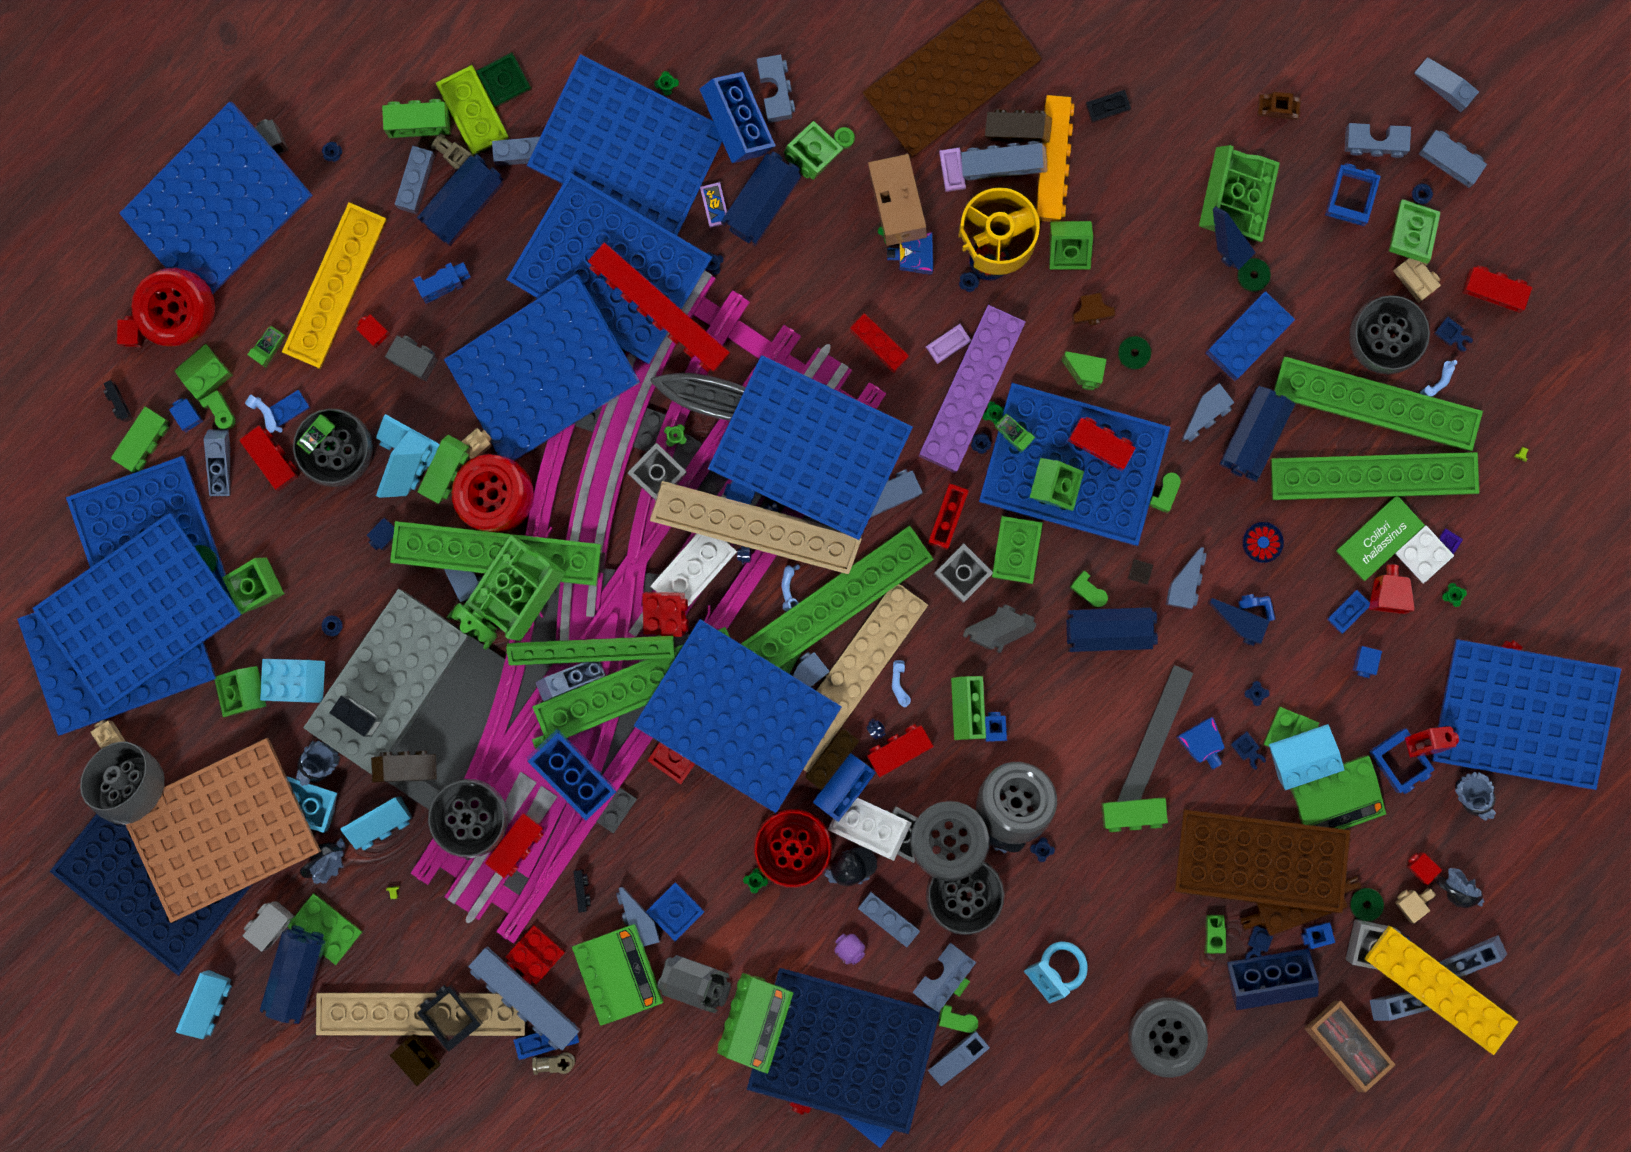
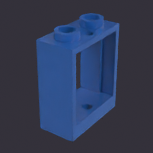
M1345 163L1340 165L1337 169L1325 216L1365 226L1369 221L1381 176L1376 175V172L1370 169H1364V171L1356 169V166ZM1343 175L1371 183L1363 213L1335 205Z
M1406 728L1399 730L1369 751L1396 793L1403 792L1404 794L1414 789L1413 784L1419 780L1424 782L1432 776L1430 773L1435 770L1425 755L1418 756L1417 758L1425 769L1403 784H1400L1382 758V755L1404 741L1405 737L1411 736Z

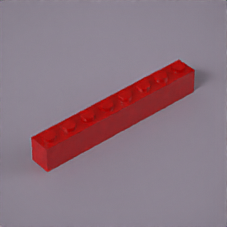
M605 242L588 260L591 264L590 270L597 276L600 274L607 278L605 283L613 290L617 287L623 293L620 296L629 304L633 301L638 305L636 310L644 317L649 315L654 319L652 324L660 331L664 328L669 333L667 337L676 345L680 342L685 347L683 351L689 357L693 358L696 356L701 361L699 365L705 371L709 372L712 370L715 373L729 357L730 352Z

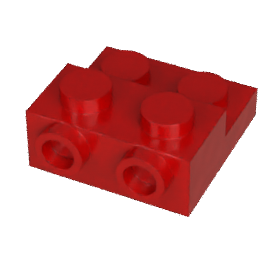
M642 593L644 634L682 637L686 634L689 622L685 615V611L688 610V600L685 599V593Z
M662 743L658 744L647 760L679 784L683 783L695 766V763Z
M534 925L506 956L508 961L506 963L514 971L519 969L524 973L522 978L531 985L534 982L537 985L564 955L565 951Z

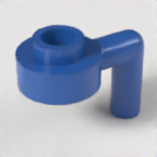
M1254 594L1242 596V601L1238 602L1241 610L1264 605L1267 620H1276L1271 598L1268 596L1254 598Z

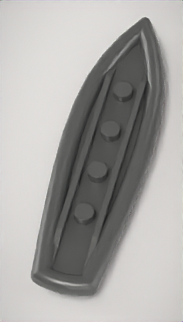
M672 373L650 379L651 383L662 394L680 406L700 414L729 421L746 388L727 380L696 373Z

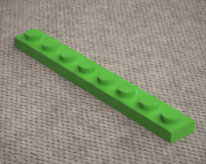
M673 636L507 643L506 647L509 665L675 658Z

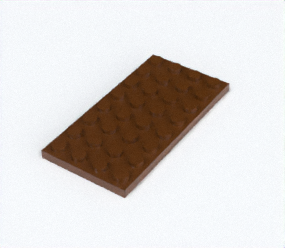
M984 0L863 91L862 94L909 156L913 158L1038 64L1042 58L998 1Z
M1183 810L1174 893L1342 914L1351 830Z

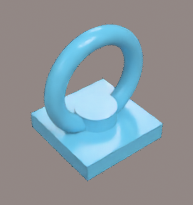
M1056 942L1044 951L1041 961L1030 965L1024 972L1050 1004L1065 998L1071 990L1078 988L1084 982L1087 976L1088 965L1084 953L1076 945L1069 942ZM1056 951H1070L1079 962L1078 976L1069 983H1063L1058 972L1049 966V960Z

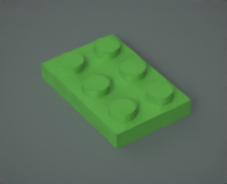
M1402 199L1398 206L1389 251L1428 264L1431 260L1441 212Z
M1001 516L992 578L1033 584L1042 529L1041 522Z
M315 893L312 894L287 926L291 929L293 925L303 927L306 932H319L323 934V940L326 941L322 955L335 965L339 963L363 932Z

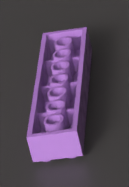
M990 305L987 306L919 457L953 473L957 472L1024 327L1025 321Z

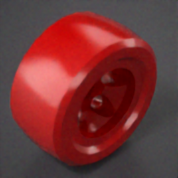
M168 268L151 273L140 282L132 297V315L137 328L148 340L158 345L175 347L192 343L206 333L214 319L215 302L210 287L200 276L189 270ZM175 290L181 293V295L177 296L175 294ZM162 292H165L167 294V298L165 300L161 298ZM175 303H178L179 310H176L175 306L177 305ZM158 307L163 308V313L161 315L157 312ZM183 315H186V318H185V320H184V322H183V321H182V316H183ZM169 318H172L174 321L172 326L168 324Z
M488 454L472 458L461 467L453 481L452 502L455 511L466 524L479 531L503 533L515 529L526 519L533 505L534 489L530 477L517 462L505 456ZM494 475L498 478L495 483L491 480ZM483 482L485 487L483 490H479L478 486ZM479 498H483L484 503L481 506H479L477 503ZM492 506H495L496 510L490 512V508Z
M787 809L769 816L761 824L754 839L753 853L760 872L768 880L785 888H799L813 883L825 872L832 856V842L827 828L816 816L800 809ZM785 830L791 831L792 835L790 838L783 836ZM801 832H804L807 835V838L804 841H801L798 838ZM775 842L781 843L782 847L780 850L773 848ZM790 843H795L796 848H799L797 853L794 852V855H791L790 851L787 850V846H791ZM806 847H810L812 849L811 855L807 856L804 854V849ZM782 856L787 859L785 865H781L778 862V859ZM796 859L802 861V866L799 868L794 866Z

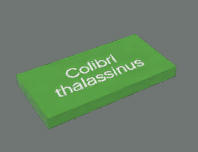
M1395 496L1339 547L1336 552L1365 581L1425 525L1398 496Z

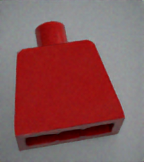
M1387 565L1386 575L1375 578L1369 610L1407 614L1414 611L1411 580L1408 577L1399 576L1398 565Z
M1450 726L1430 728L1405 737L1409 756L1412 758L1452 749L1458 744L1459 736L1456 732H1453V728ZM1425 740H1431L1432 745L1425 746Z

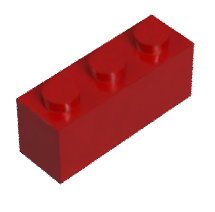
M1479 265L1469 270L1462 293L1518 313L1525 310L1532 287L1528 286L1526 281L1508 279V275L1496 272L1494 274L1488 272V268Z
M865 313L850 327V332L893 373L908 360L909 355Z
M1089 417L1085 419L1080 418L1068 442L1116 469L1124 470L1136 449L1132 446L1133 442L1124 437L1121 439L1114 436L1115 432L1106 427L1101 429L1096 426L1097 422Z
M257 426L239 441L274 489L280 491L299 477L296 474L298 469L291 460L288 462L285 459L284 455L286 452L279 444L275 445L271 440L274 438L272 433L266 428L263 429V427Z
M949 483L928 544L948 550L969 490Z
M914 724L906 728V734L901 737L896 734L887 739L888 744L881 747L878 744L869 749L870 754L867 757L879 778L934 747L922 725L917 727Z
M523 813L486 860L485 864L504 879L508 875L512 877L519 868L517 863L520 859L525 860L532 850L529 848L533 842L537 844L544 836L542 832L544 827L528 814Z

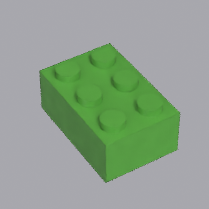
M431 99L429 103L412 100L408 101V104L388 102V105H382L383 129L389 138L437 136L441 133L451 135L449 109L445 102H441L440 99Z

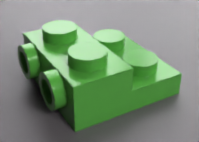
M813 121L787 145L783 153L789 163H795L800 168V172L805 178L810 177L814 180L842 152L843 148Z
M1278 707L1263 745L1269 747L1271 743L1318 728L1319 722Z

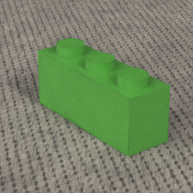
M144 407L111 459L133 473L141 471L146 464L145 459L149 453L152 454L158 446L156 442L160 436L163 437L169 430L168 424L170 422L151 409Z
M450 435L442 439L417 492L438 504L444 499L447 500L452 493L450 487L461 464L464 465L470 454L467 452L470 446Z
M983 676L951 678L954 740L985 739Z
M1166 798L1101 803L1103 828H1109V832H1119L1121 827H1129L1130 830H1141L1142 825H1150V828H1162L1163 824L1168 823Z

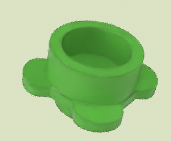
M679 424L677 427L667 426L664 432L667 434L666 444L668 446L686 443L687 439L684 437L683 431L685 428L683 425Z

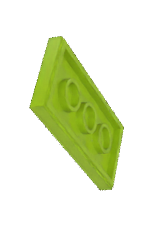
M473 65L436 82L473 156L491 148L492 141L509 139Z

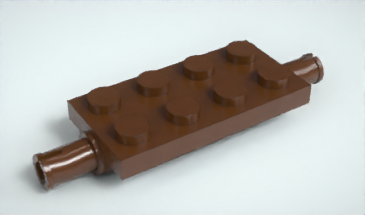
M1356 875L1346 879L1345 893L1361 888L1360 882H1357L1359 879ZM1344 898L1343 909H1346L1348 905ZM1256 903L1257 913L1239 919L1240 923L1244 924L1242 926L1244 931L1262 925L1265 926L1270 937L1332 913Z

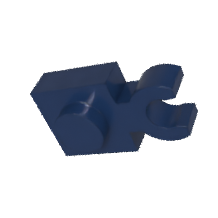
M1446 317L1434 332L1437 337L1449 346L1455 342L1457 349L1461 352L1467 350L1463 347L1462 341L1465 340L1469 344L1473 342L1470 336L1461 335L1464 329L1449 317Z
M1248 732L1243 733L1230 744L1243 761L1249 758V764L1254 770L1258 769L1254 764L1255 759L1259 758L1263 763L1266 762L1264 756L1255 752L1260 747Z
M1258 926L1253 927L1247 945L1252 946V949L1246 953L1245 959H1249L1253 954L1261 957V951L1268 952L1273 936L1269 937L1266 929Z

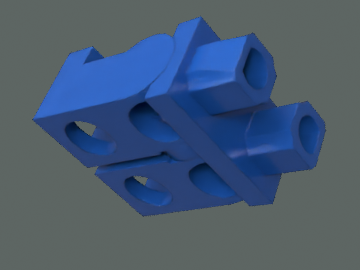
M464 262L454 267L449 263L445 265L446 268L438 270L436 275L426 280H422L421 276L413 279L425 304L452 292L455 287L457 290L463 288L461 283L471 278Z

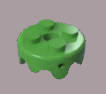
M466 602L464 605L457 604L447 616L449 620L453 618L461 622V632H469L471 637H477L479 641L484 642L483 648L485 650L498 637V634L495 632L497 628L489 620L473 610Z

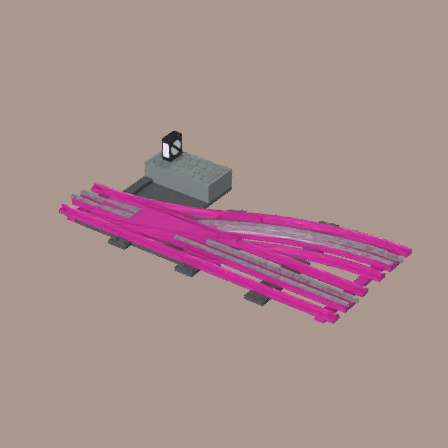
M706 271L703 273L682 311L690 318L694 315L709 325L707 333L723 346L728 338L758 359L763 355L854 398L841 389L852 370L828 355L830 352L829 344L825 345L822 349L818 347L806 365L790 355L801 338L800 335L783 325L772 342L739 321L750 303L742 295L732 291L721 308L705 298L716 278ZM667 336L650 364L626 351L625 356L640 381L639 384L548 440L534 490V500L529 513L525 536L548 538L554 530L552 527L549 530L548 528L559 478L574 428L576 426L593 432L578 482L566 540L602 545L597 586L560 582L521 641L510 639L509 643L662 636L644 634L642 593L656 592L651 585L661 574L646 573L648 561L672 527L650 521L655 500L643 488H641L627 556L617 570L605 569L613 518L632 449L634 447L648 452L657 443L687 472V475L677 484L679 486L726 498L723 495L727 484H732V480L708 469L728 427L729 420L719 419L703 444L686 433L684 435L687 439L685 444L681 445L679 443L668 446L666 444L667 434L664 432L667 426L677 427L679 424L685 426L691 410L680 406L674 401L671 402L666 415L648 408L656 389L650 379L663 374L676 347V344ZM696 356L691 359L685 373L708 375L709 372L699 365L701 361ZM753 371L751 372V374L749 375V377L747 378V380L744 382V384H743L742 386H744V387L747 386V384H748V382H749V380H750V378H751V376H752V374H753ZM869 382L856 400L877 409L886 393ZM756 492L751 505L764 508L768 501L773 503L775 500ZM777 502L783 509L781 511L782 514L819 523L813 518ZM693 532L691 533V535L689 536V538L687 539V541L684 543V545L682 546V548L680 549V551L678 552V554L676 555V557H677V556L680 554V552L688 545V543L696 536L697 533H693ZM727 542L732 548L735 545L734 543ZM755 550L751 556V563H746L711 616V606H708V614L704 622L717 630L724 627L728 629L777 555ZM398 589L303 728L370 774H372L371 757H378L379 752H392V756H396L397 752L410 751V755H415V751H427V755L436 754V780L389 782L428 810L436 794L446 785L461 779H477L494 787L506 803L508 827L504 837L523 813L528 814L544 827L542 831L544 836L537 844L533 842L529 848L532 850L525 860L520 859L517 863L519 868L512 877L508 875L504 879L485 864L496 847L491 852L480 857L460 858L450 855L441 849L434 839L431 840L411 872L418 880L423 881L427 885H429L440 867L457 879L445 895V898L468 912L466 917L467 923L472 922L475 918L480 920L491 903L503 909L508 915L497 932L503 938L515 943L596 822L614 834L636 802L637 798L620 787L653 740L651 736L634 727L645 706L567 738L616 789V793L585 821L527 762V757L535 750L532 739L544 735L533 710V706L543 702L535 682L583 662L509 665L507 654L504 659L489 648L485 650L483 648L484 645L467 633L461 632L460 628L407 592ZM699 596L691 603L688 610L685 611V615L689 613ZM686 632L682 637H673L674 648L683 645L690 634ZM647 659L600 661L605 675L608 676ZM477 800L471 802L472 808L476 809L479 806ZM458 801L455 804V807H457L458 805H461L463 807V803L461 801ZM482 813L480 815L481 821H486L488 819L486 813ZM453 815L449 817L450 824L456 822V818ZM459 829L457 831L458 836L463 837L465 830ZM479 829L474 835H480L481 830Z

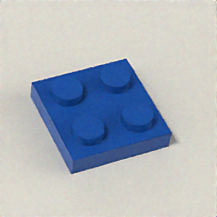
M676 882L646 911L674 941L705 912Z

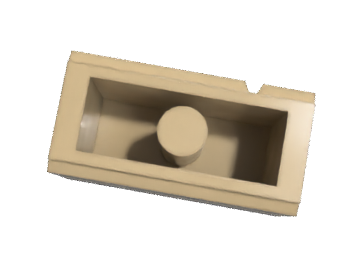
M1409 258L1393 270V272L1419 303L1441 286L1439 284L1440 278L1435 272L1428 270L1426 263Z

